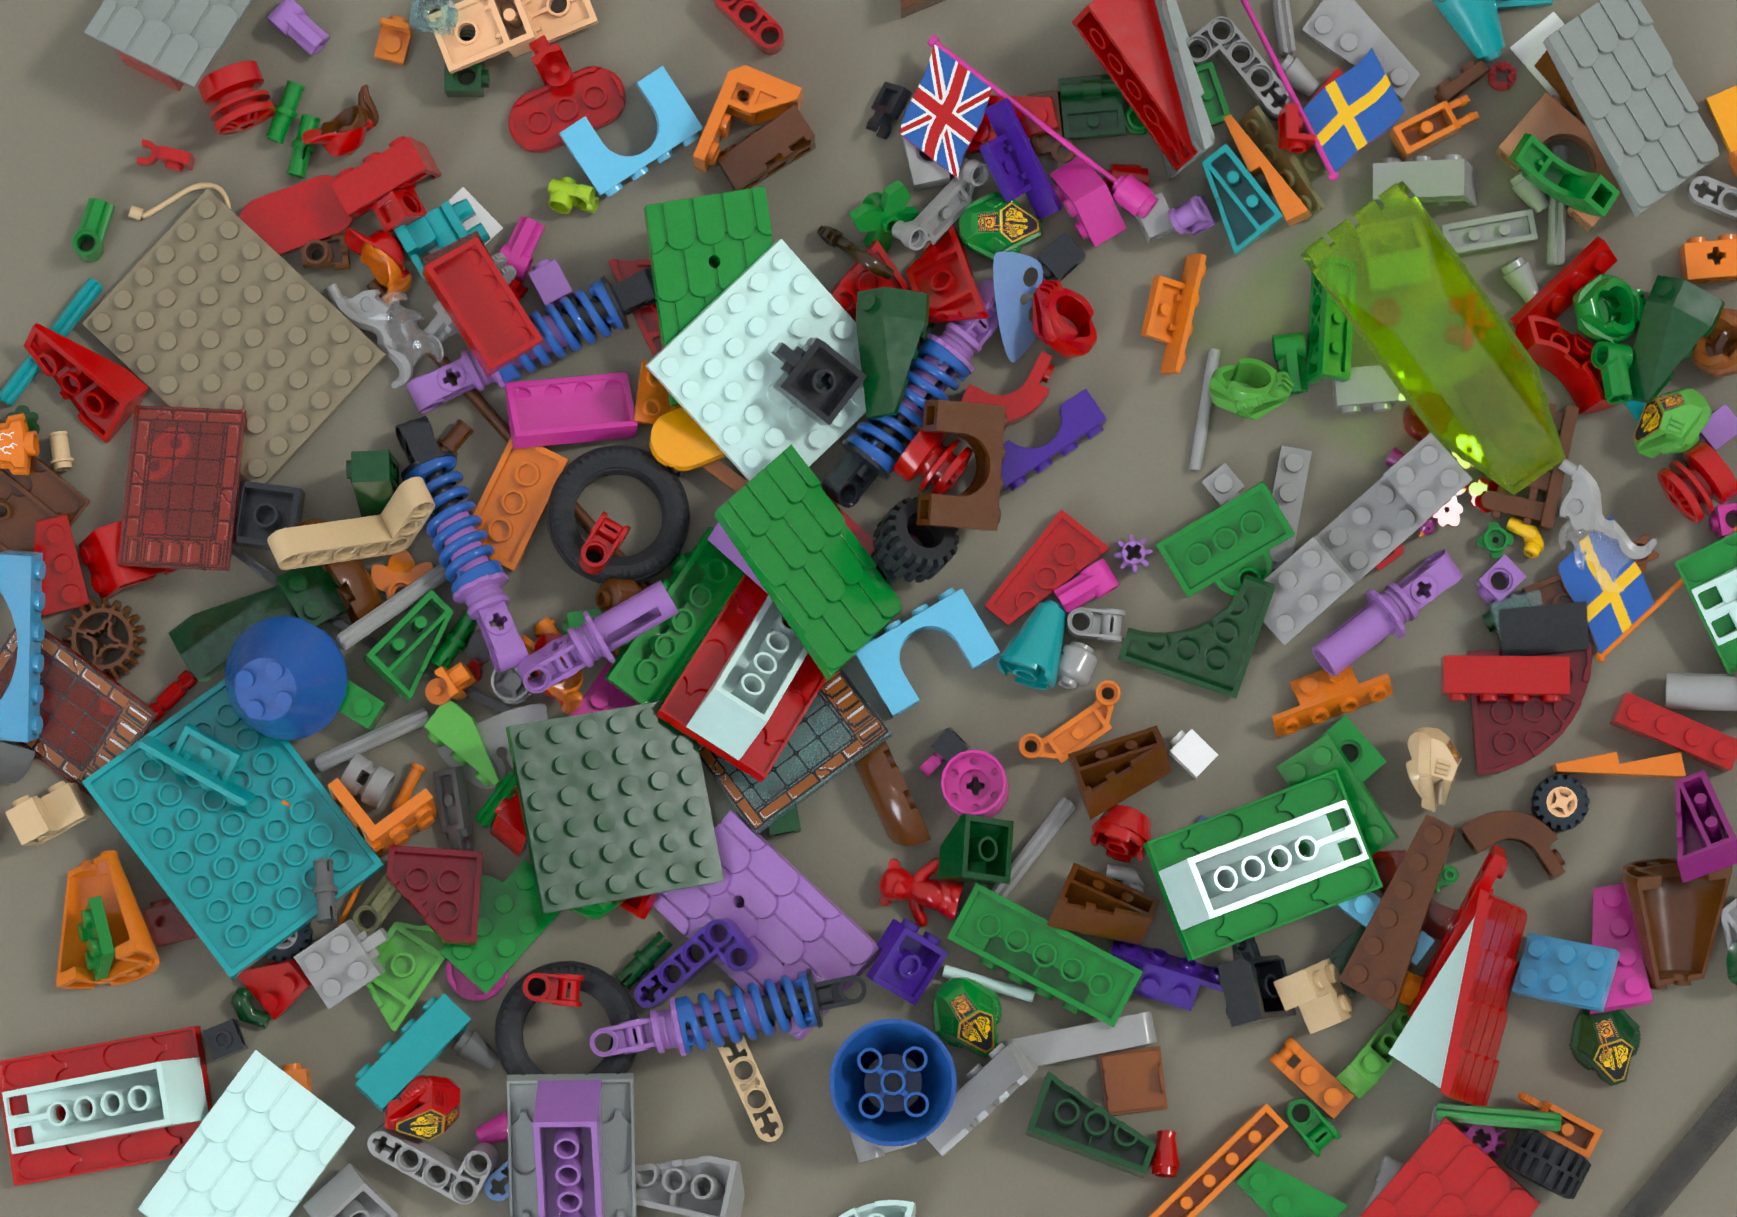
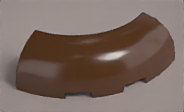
M312 518L310 520L301 522L297 526L324 523L329 521L325 519ZM361 559L320 565L325 573L329 571L335 583L340 586L336 588V591L352 624L383 603Z
M881 737L855 756L852 761L888 837L894 843L902 846H914L929 841L931 837L884 737Z

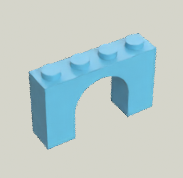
M663 66L636 83V86L653 110L657 121L655 139L651 146L643 153L635 156H622L610 151L603 144L586 116L559 133L562 141L592 187H595L598 196L605 193L607 197H610L623 188L620 182L629 176L636 180L649 171L646 165L655 159L660 164L675 154L672 148L681 142L686 147L700 138L697 132L703 129L702 125Z
M954 588L943 592L937 597L939 602L931 607L923 604L911 612L912 618L904 623L898 619L884 628L885 634L877 639L873 638L855 655L892 718L920 703V699L902 671L899 660L904 643L913 634L928 629L946 633L956 642L973 671L1000 655L999 649L962 588L956 592Z

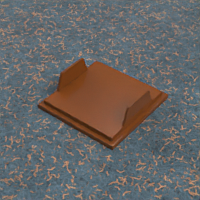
M1160 1046L1098 1054L1104 1109L1113 1116L1168 1109Z

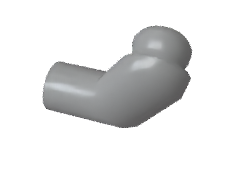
M1107 864L1106 877L1115 881H1121L1122 884L1145 893V883L1135 868Z

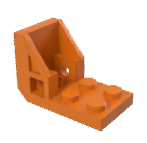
M747 65L729 71L693 154L695 168L707 173L710 165L716 166L717 159L721 153V149H719L721 138L727 139L733 125L731 118L751 126H756L774 120L793 105H796L800 111L803 103L802 88Z

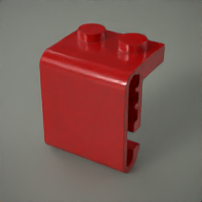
M154 510L145 513L143 533L148 535H164L166 525L160 511ZM143 514L141 516L140 533L142 531ZM126 519L95 529L79 544L80 558L89 569L92 587L99 594L101 601L103 598H113L123 588L152 580L157 574L164 572L165 575H168L180 569L121 565ZM144 536L143 538H163V537Z

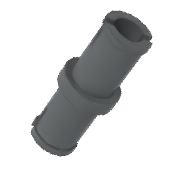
M316 859L313 861L315 874L313 896L316 897L317 923L322 924L323 921L324 924L336 923L338 918L336 915L335 895L338 894V887L334 885L333 859Z

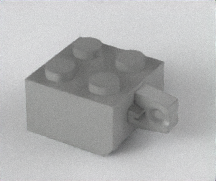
M350 919L294 956V959L327 1008L330 1009L386 972L377 958L380 953L376 947L390 937L384 928L379 929L370 936L367 935L365 930L360 933L352 919Z

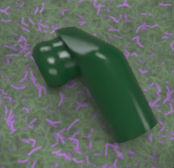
M237 989L231 997V1005L239 1020L266 1029L270 1015L253 1008L250 1002L252 994L248 989Z

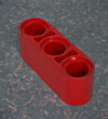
M714 0L717 9L760 51L768 55L777 54L784 46L783 29L755 0H731L728 2ZM745 11H753L756 13L757 18L751 23H745L740 19V16ZM767 32H774L779 38L774 44H766L763 42L762 37Z

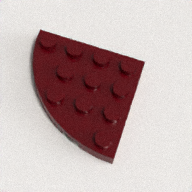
M1592 643L1589 644V649L1522 655L1570 657V694L1562 697V702H1543V697H1530V702H1512L1511 696H1499V701L1483 702L1480 701V696H1470L1476 776L1495 774L1519 766L1539 755L1563 734L1578 712L1590 680ZM1502 649L1467 651L1466 655L1502 656Z

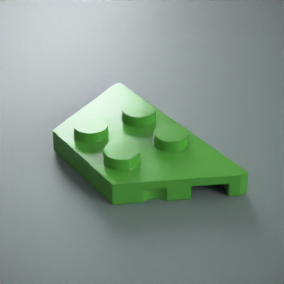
M395 921L387 932L390 938L377 947L380 953L377 958L386 972L366 986L394 1033L398 1031L446 960L440 955V951L446 943L437 936L429 925H413Z

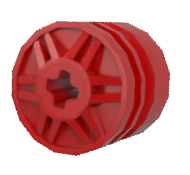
M241 61L220 68L205 76L198 85L204 104L206 106L218 105L209 113L211 121H216L214 128L217 135H230L252 129L276 113L273 102L268 101L271 98L269 91L257 90L263 85L264 79L256 61Z
M922 428L902 453L893 471L908 483L921 474L924 478L919 486L920 492H925L933 483L935 487L930 494L944 495L962 477L974 452L967 446L957 456L955 453L961 444L959 439L945 447L943 442L947 434L923 432Z
M1703 441L1697 442L1692 448L1683 453V459L1687 468L1679 461L1673 460L1669 464L1670 469L1664 467L1657 473L1658 481L1669 501L1694 524L1701 522L1704 519V514L1710 515L1713 513L1714 507L1710 498L1723 505L1737 495V480L1719 454Z

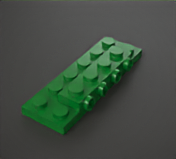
M713 527L706 529L691 552H686L685 555L679 554L670 565V568L673 570L672 574L667 580H660L679 613L622 645L617 652L619 656L616 662H614L604 679L638 705L664 701L745 574L707 540L714 529Z
M976 883L947 938L981 956L978 961L993 970L997 966L1009 971L1006 975L1009 979L1021 985L1024 984L1025 980L1036 986L1034 992L1049 1000H1051L1053 995L1064 1001L1062 1007L1077 1015L1082 1010L1115 1027L1143 971L1064 929L1047 926L1048 920Z

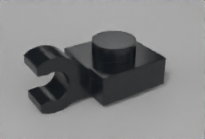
M885 81L871 106L875 113L867 122L866 129L877 132L876 136L878 138L886 140L892 131L891 118L898 120L912 93L905 87Z

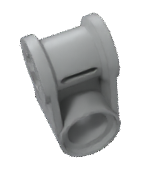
M1076 608L1066 617L1065 629L1068 634L1075 638L1123 643L1124 637L1121 636L1122 617L1126 616V611L1109 608ZM1073 616H1084L1088 621L1087 629L1083 631L1076 630L1072 625Z

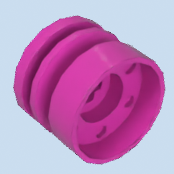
M968 750L960 752L949 760L941 778L943 796L952 811L958 816L971 814L993 818L1002 811L1008 801L1010 788L1005 770L997 758L985 751ZM974 781H979L980 785L984 787V789L979 790V795H974L972 790L968 789V787L974 786Z

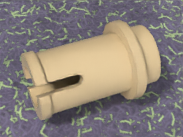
M57 431L48 434L52 453L50 466H53L55 472L69 471L75 462L70 454L67 431Z

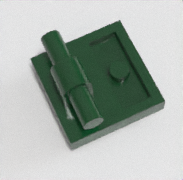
M1108 74L1059 78L1064 138L1082 140L1125 136L1122 93Z

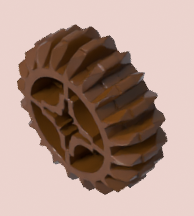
M107 598L102 599L101 608H99L95 600H91L90 611L81 605L79 606V611L83 615L80 618L75 614L70 615L71 620L76 623L74 627L70 625L64 626V629L71 632L72 635L62 637V642L72 644L66 650L71 654H75L74 657L84 662L106 680H108V675L111 673L113 680L117 681L120 679L118 670L121 669L124 674L129 675L131 674L130 669L127 667L129 663L136 667L139 666V661L134 659L135 654L145 655V651L137 647L138 644H146L147 638L138 637L137 634L146 631V627L144 625L134 626L141 617L138 614L129 617L132 607L127 605L121 610V601L115 600L111 608ZM101 616H108L107 620H104L98 629H85L92 620ZM118 618L123 621L127 628L128 643L118 639L116 635L118 626L115 624ZM104 633H107V636L115 643H118V645L110 643L109 645L105 644V647L102 648V643L91 636L100 637L103 635L105 637ZM81 638H85L93 644L92 655L94 657L92 663L85 657L82 651ZM115 650L124 651V654L115 662L101 665L110 652Z

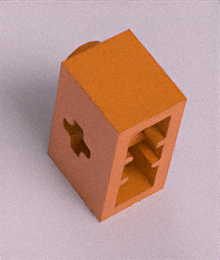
M1736 234L1721 235L1715 241H1706L1705 237H1693L1687 239V243H1684L1679 248L1682 279L1692 284L1737 280ZM1712 252L1714 254V257H1720V260L1716 265H1714V261L1712 259H1707V257Z

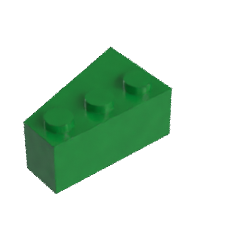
M1258 1159L1234 1181L1268 1217H1337L1348 1206Z

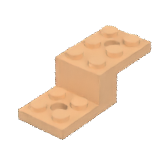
M463 0L427 15L451 74L506 51H509L514 58L532 50L529 44L545 35L549 43H552L599 23L590 0H566L567 7L561 13H554L551 10V4L554 0ZM466 25H472L476 30L474 38L469 41H463L460 38V31Z

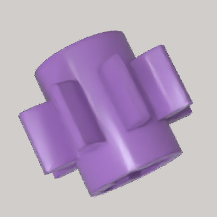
M1130 534L1129 542L1126 544L1120 540L1117 542L1118 547L1122 551L1115 553L1113 558H1121L1123 563L1120 566V570L1128 566L1132 567L1133 574H1136L1137 566L1140 564L1146 568L1149 566L1144 557L1151 555L1153 551L1150 549L1145 550L1143 545L1146 538L1138 542L1134 541V536ZM1136 547L1139 549L1138 557L1140 559L1133 558L1131 561L1126 558L1128 555L1126 549L1133 550Z

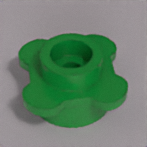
M1491 522L1487 526L1488 530L1484 535H1480L1476 542L1478 547L1488 550L1492 558L1499 559L1503 556V550L1508 545L1513 544L1514 536L1501 528L1498 522ZM1496 537L1498 542L1493 543L1492 539Z

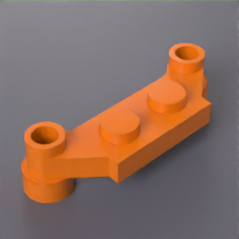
M1111 680L1101 682L1095 691V703L1046 737L1040 738L1033 733L1024 735L1018 745L1020 754L1027 759H1058L1060 764H1063L1069 759V753L1084 749L1113 729L1109 722L1114 704L1118 702L1121 695L1118 684ZM1105 689L1111 690L1113 698H1103L1102 691ZM1033 742L1037 747L1036 751L1032 753L1026 751L1025 744Z

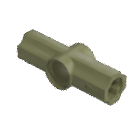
M385 873L361 907L355 910L352 921L360 933L365 930L368 936L383 926L385 919L403 897L386 879L387 873ZM366 910L372 911L376 916V922L372 927H367L362 922V914Z

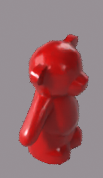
M939 858L929 861L914 875L902 868L897 859H891L888 862V868L882 873L880 878L879 890L881 896L879 903L882 906H887L892 901L907 900L916 924L923 928L927 925V917L922 906L933 909L951 920H955L964 882L928 879L938 870Z

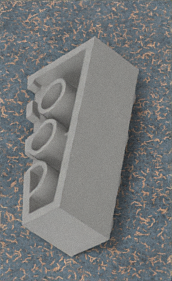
M1014 1041L1007 1046L1001 1042L988 1054L992 1060L986 1066L982 1067L978 1063L965 1075L969 1081L961 1088L956 1085L955 1099L948 1116L933 1133L926 1137L942 1156L1039 1069Z

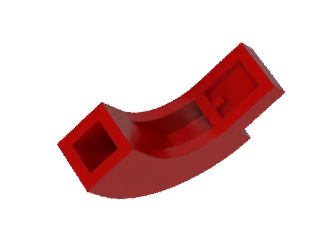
M1041 351L1028 379L1017 391L1007 395H993L969 384L961 402L1006 406L1007 426L1019 423L1035 413L1048 397L1050 389L1040 384L1042 381L1048 383L1055 367L1050 365L1053 356Z

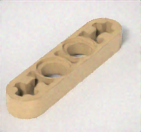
M743 1035L742 1041L736 1044L739 1053L745 1049L747 1056L738 1057L730 1063L727 1057L734 1056L731 1048L718 1047L756 1134L763 1141H776L783 1134V1122ZM741 1061L749 1062L753 1068L751 1077L745 1080L739 1079L735 1074V1067ZM753 1090H760L765 1094L766 1101L761 1108H753L748 1103V1095ZM769 1106L773 1110L772 1114H767L771 1123L777 1122L779 1126L775 1129L776 1135L770 1137L768 1133L762 1134L761 1128L765 1126L762 1117L756 1121L753 1116L754 1113L765 1111Z

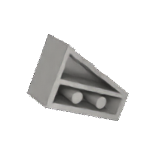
M1457 154L1444 155L1443 160H1431L1429 156H1415L1413 161L1401 162L1400 158H1383L1382 163H1373V200L1378 205L1419 206V203L1438 202V206H1448V202L1466 201L1467 207H1477V170L1468 161L1462 159L1461 155Z

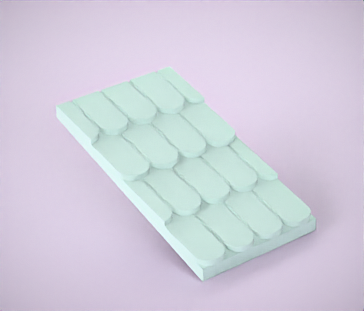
M255 1050L169 1165L166 1172L144 1199L138 1210L146 1217H290L354 1131L355 1126Z

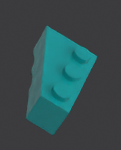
M1226 143L1202 162L1235 256L1238 257L1285 220V217Z

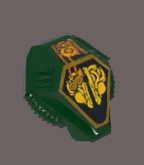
M1581 1009L1573 1023L1569 1043L1570 1050H1572L1575 1060L1583 1068L1596 1071L1598 1077L1610 1086L1626 1082L1631 1057L1637 1054L1640 1047V1026L1623 1009L1591 1015L1590 1010Z

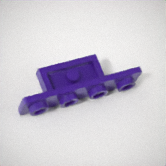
M1003 99L985 108L986 115L997 137L979 146V149L1005 202H1009L1026 193L1038 219L1061 210L1062 206L1009 99Z
M1118 940L1113 941L1110 954L1126 963L1139 966L1138 969L1143 971L1132 992L1133 994L1191 1011L1200 985L1224 992L1219 982L1220 973L1218 966H1206L1198 963L1196 960L1188 962L1187 957L1173 956L1159 948L1150 949L1137 944Z

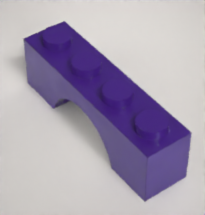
M1084 389L1060 405L1061 427L1055 438L1048 444L1038 448H1024L1010 440L1003 443L1005 447V458L1001 467L1003 492L1008 488L1012 492L1020 488L1027 482L1026 476L1034 471L1037 474L1044 472L1053 465L1051 460L1060 453L1063 457H1066L1079 447L1077 445L1078 441L1086 436L1091 440L1104 431L1102 425L1106 423L1107 418L1087 389Z

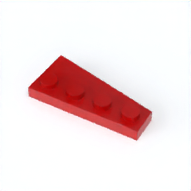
M876 239L865 252L884 261L887 266L894 270L893 276L886 280L881 276L873 274L856 261L829 292L855 322L857 292L880 287L911 291Z

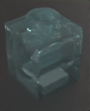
M412 0L409 26L414 31L451 35V29L456 27L458 21V9L455 8V4L451 0ZM436 8L441 9L442 14L437 21H428L430 11Z

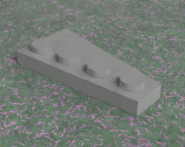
M1322 0L1301 30V33L1352 68L1373 48L1400 101L1404 99L1420 76V73L1355 0Z

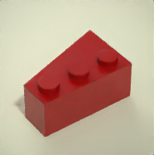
M401 136L390 142V148L382 153L374 152L366 156L362 160L363 164L353 169V167H350L336 175L338 179L330 184L347 215L358 218L372 211L371 206L390 191L416 189L415 183L431 174L434 180L442 176L426 145L411 137Z

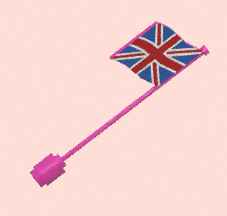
M935 34L929 39L927 44L933 48L925 75L906 109L900 135L958 179L963 157L983 120L985 108L987 107L991 91H993L1003 99L1008 98L1015 109L1114 185L1111 188L1114 192L1113 200L1135 217L1139 215L1144 219L1152 211L1158 202V198L1154 196V191L1132 174L1126 178L1122 175L1116 179L941 44L939 37Z

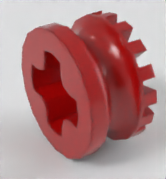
M1506 61L1496 63L1488 73V83L1494 90L1499 92L1506 91L1514 85L1517 71H1515V67L1511 63L1509 64ZM1496 70H1499L1501 73L1505 71L1509 73L1507 84L1503 81L1496 82Z

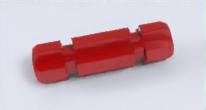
M184 670L177 677L179 680L177 682L173 681L156 698L157 702H152L147 707L154 714L152 721L158 722L165 715L164 712L166 710L169 711L186 694L185 691L187 689L190 690L197 684V678L190 671Z

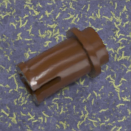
M458 419L457 423L443 440L439 439L437 441L440 451H453L458 456V449L474 431L466 423Z

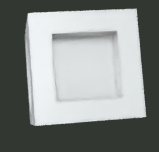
M1193 729L1187 734L1181 730L1169 742L1173 748L1168 754L1194 779L1218 756Z

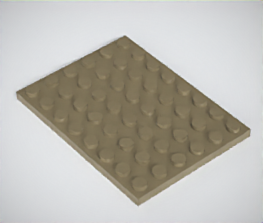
M208 188L82 322L96 338L173 410L244 413L238 471L250 482L269 484L387 357L376 344ZM188 423L196 432H200L201 423ZM202 423L203 434H222L224 432V424ZM203 435L202 437L221 454L223 437ZM226 437L224 438L223 457L225 454Z

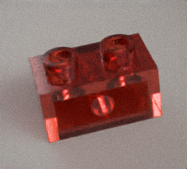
M168 899L151 902V908L143 910L145 923L155 948L199 938L173 903L169 904Z

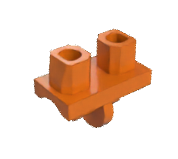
M461 662L451 669L441 666L434 671L440 678L432 679L427 684L425 695L435 705H444L451 698L461 701L467 697L464 690L477 680L469 667Z

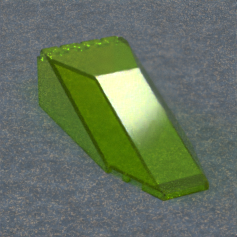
M1403 181L1398 184L1395 183L1378 196L1384 204L1382 207L1379 208L1374 200L1370 201L1353 214L1358 221L1357 225L1353 226L1347 218L1328 232V235L1333 240L1331 244L1328 245L1323 237L1307 247L1301 256L1427 430L1432 432L1445 447L1457 454L1462 460L1470 463L1488 478L1515 495L1565 459L1557 428L1553 422L1548 405V397L1544 391L1539 374V367L1415 194Z

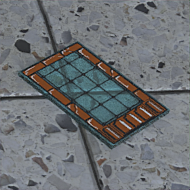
M841 668L829 681L826 679L762 783L704 746L699 748L702 763L707 768V772L713 776L739 811L741 818L745 819L754 833L758 835L885 742L893 734L881 720L880 715L874 711L847 676L846 671Z

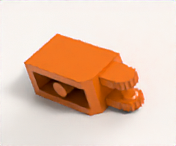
M1463 95L1450 103L1443 101L1392 128L1389 137L1403 162L1458 134L1461 128L1480 118L1477 111L1470 112L1458 120L1453 114V111L1466 106L1471 101L1468 95Z
M1522 1091L1519 1092L1517 1098L1521 1102L1537 1108V1111L1560 1113L1562 1116L1560 1131H1534L1568 1147L1586 1159L1590 1158L1603 1130L1550 1102L1539 1101Z

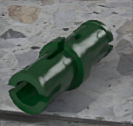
M660 931L641 951L637 950L634 953L635 957L615 975L622 982L629 973H632L623 983L629 990L648 969L651 971L655 967L653 964L673 946L667 939L657 948V945L665 938Z

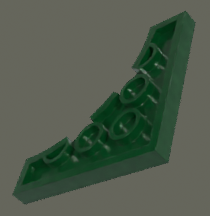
M1246 575L1237 594L1225 608L1211 619L1188 629L1162 633L1140 631L1128 627L1118 659L1236 699L1276 584Z

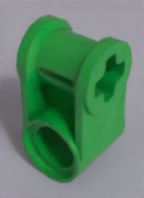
M1293 1098L1285 1105L1284 1116L1317 1158L1321 1155L1320 1151L1331 1141L1341 1138V1135L1334 1126L1308 1100ZM1297 1104H1303L1307 1108V1116L1304 1120L1297 1122L1292 1117V1109Z

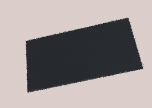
M1586 601L1499 610L1502 656H1522L1589 649Z

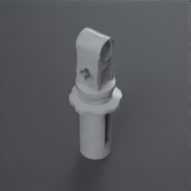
M1666 672L1665 708L1668 710L1737 711V674Z

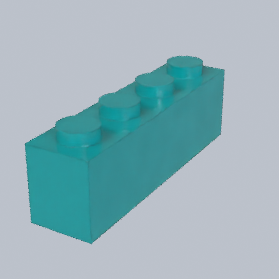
M443 994L439 999L433 996L422 1008L425 1013L417 1021L413 1018L410 1019L399 1031L402 1036L395 1043L390 1040L377 1053L381 1058L373 1066L367 1063L356 1074L355 1077L358 1081L355 1083V1088L381 1113L387 1109L388 1102L396 1100L409 1083L419 1076L470 1025L471 1018L446 994Z

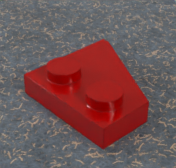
M294 958L283 960L280 963H265L255 968L248 967L238 975V978L274 1020L280 1017L312 986Z

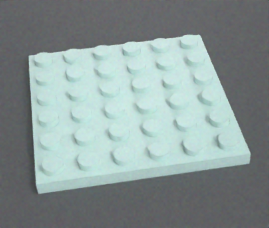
M778 239L645 365L748 481L755 477L791 444L805 463L810 466L866 413L863 382L830 426L819 425L773 388L774 384L784 373L780 369L784 363L771 353L778 343L781 342L794 351L797 346L802 349L809 338H819L861 371L856 322L782 239ZM823 376L816 377L817 387H823L824 384L820 381Z

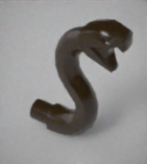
M829 226L819 227L817 233L828 245L833 248H840L877 276H881L886 280L893 276L894 270L887 266L884 261L861 250L854 243L844 238L843 233Z

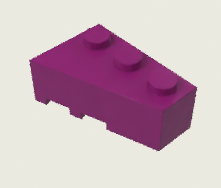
M1705 770L1675 780L1676 837L1678 842L1677 863L1682 882L1685 883L1736 864L1737 838Z

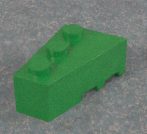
M431 589L364 657L363 661L408 703L454 611Z

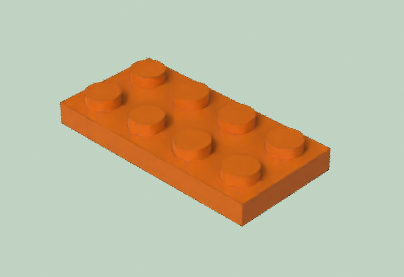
M510 437L473 515H478L482 519V524L476 531L485 530L488 533V539L482 545H492L495 549L494 554L488 559L499 560L501 565L513 571L517 570L548 506L553 485L561 472L567 467L569 459L542 446L513 449Z

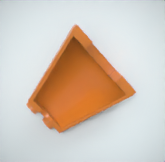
M103 851L100 853V856L93 860L83 861L80 863V866L68 871L56 988L95 989V984L103 985L105 983H110L111 987L140 980L156 971L159 967V955L119 860L118 851ZM97 896L102 898L115 950L108 977L100 980H94L92 970H88L86 967L85 941L81 942L78 935V923L82 921V910H85L88 898Z

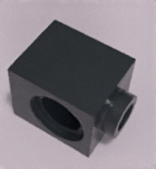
M1064 232L1037 257V260L1042 265L1043 277L1046 280L1053 279L1061 282L1085 260L1086 254Z
M236 1019L228 1020L203 1031L214 1060L220 1061L249 1049Z

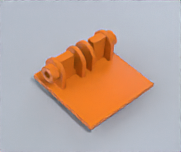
M642 360L633 421H637L639 425H654L662 415L682 407L681 405H669L668 391L645 366L649 362L648 360Z

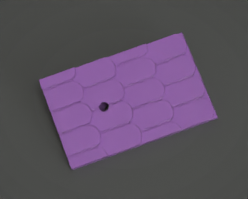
M729 811L721 820V823L714 828L724 881L659 893L653 904L671 924L689 939L714 919L728 918L734 921L758 951L757 963L749 970L734 971L727 967L719 956L712 962L717 964L746 993L748 983L754 982L759 989L760 995L764 994L763 983L765 979H771L775 984L776 990L780 991L781 976L787 975L791 982L797 980L799 972L806 971L808 968H811L816 982L849 975L860 977L882 951V948L877 946L875 940L733 811ZM719 924L715 929V935L720 941H724L728 935L726 927L722 924ZM696 944V946L704 953L703 948L700 945ZM739 948L735 953V959L740 965H744L748 959L746 951L742 948ZM855 981L847 982L843 987V993H845ZM829 1010L823 1011V1016H824ZM792 1017V1029L789 1033H792L797 1039L803 1040L814 1027L802 1030L797 1026L794 1017Z

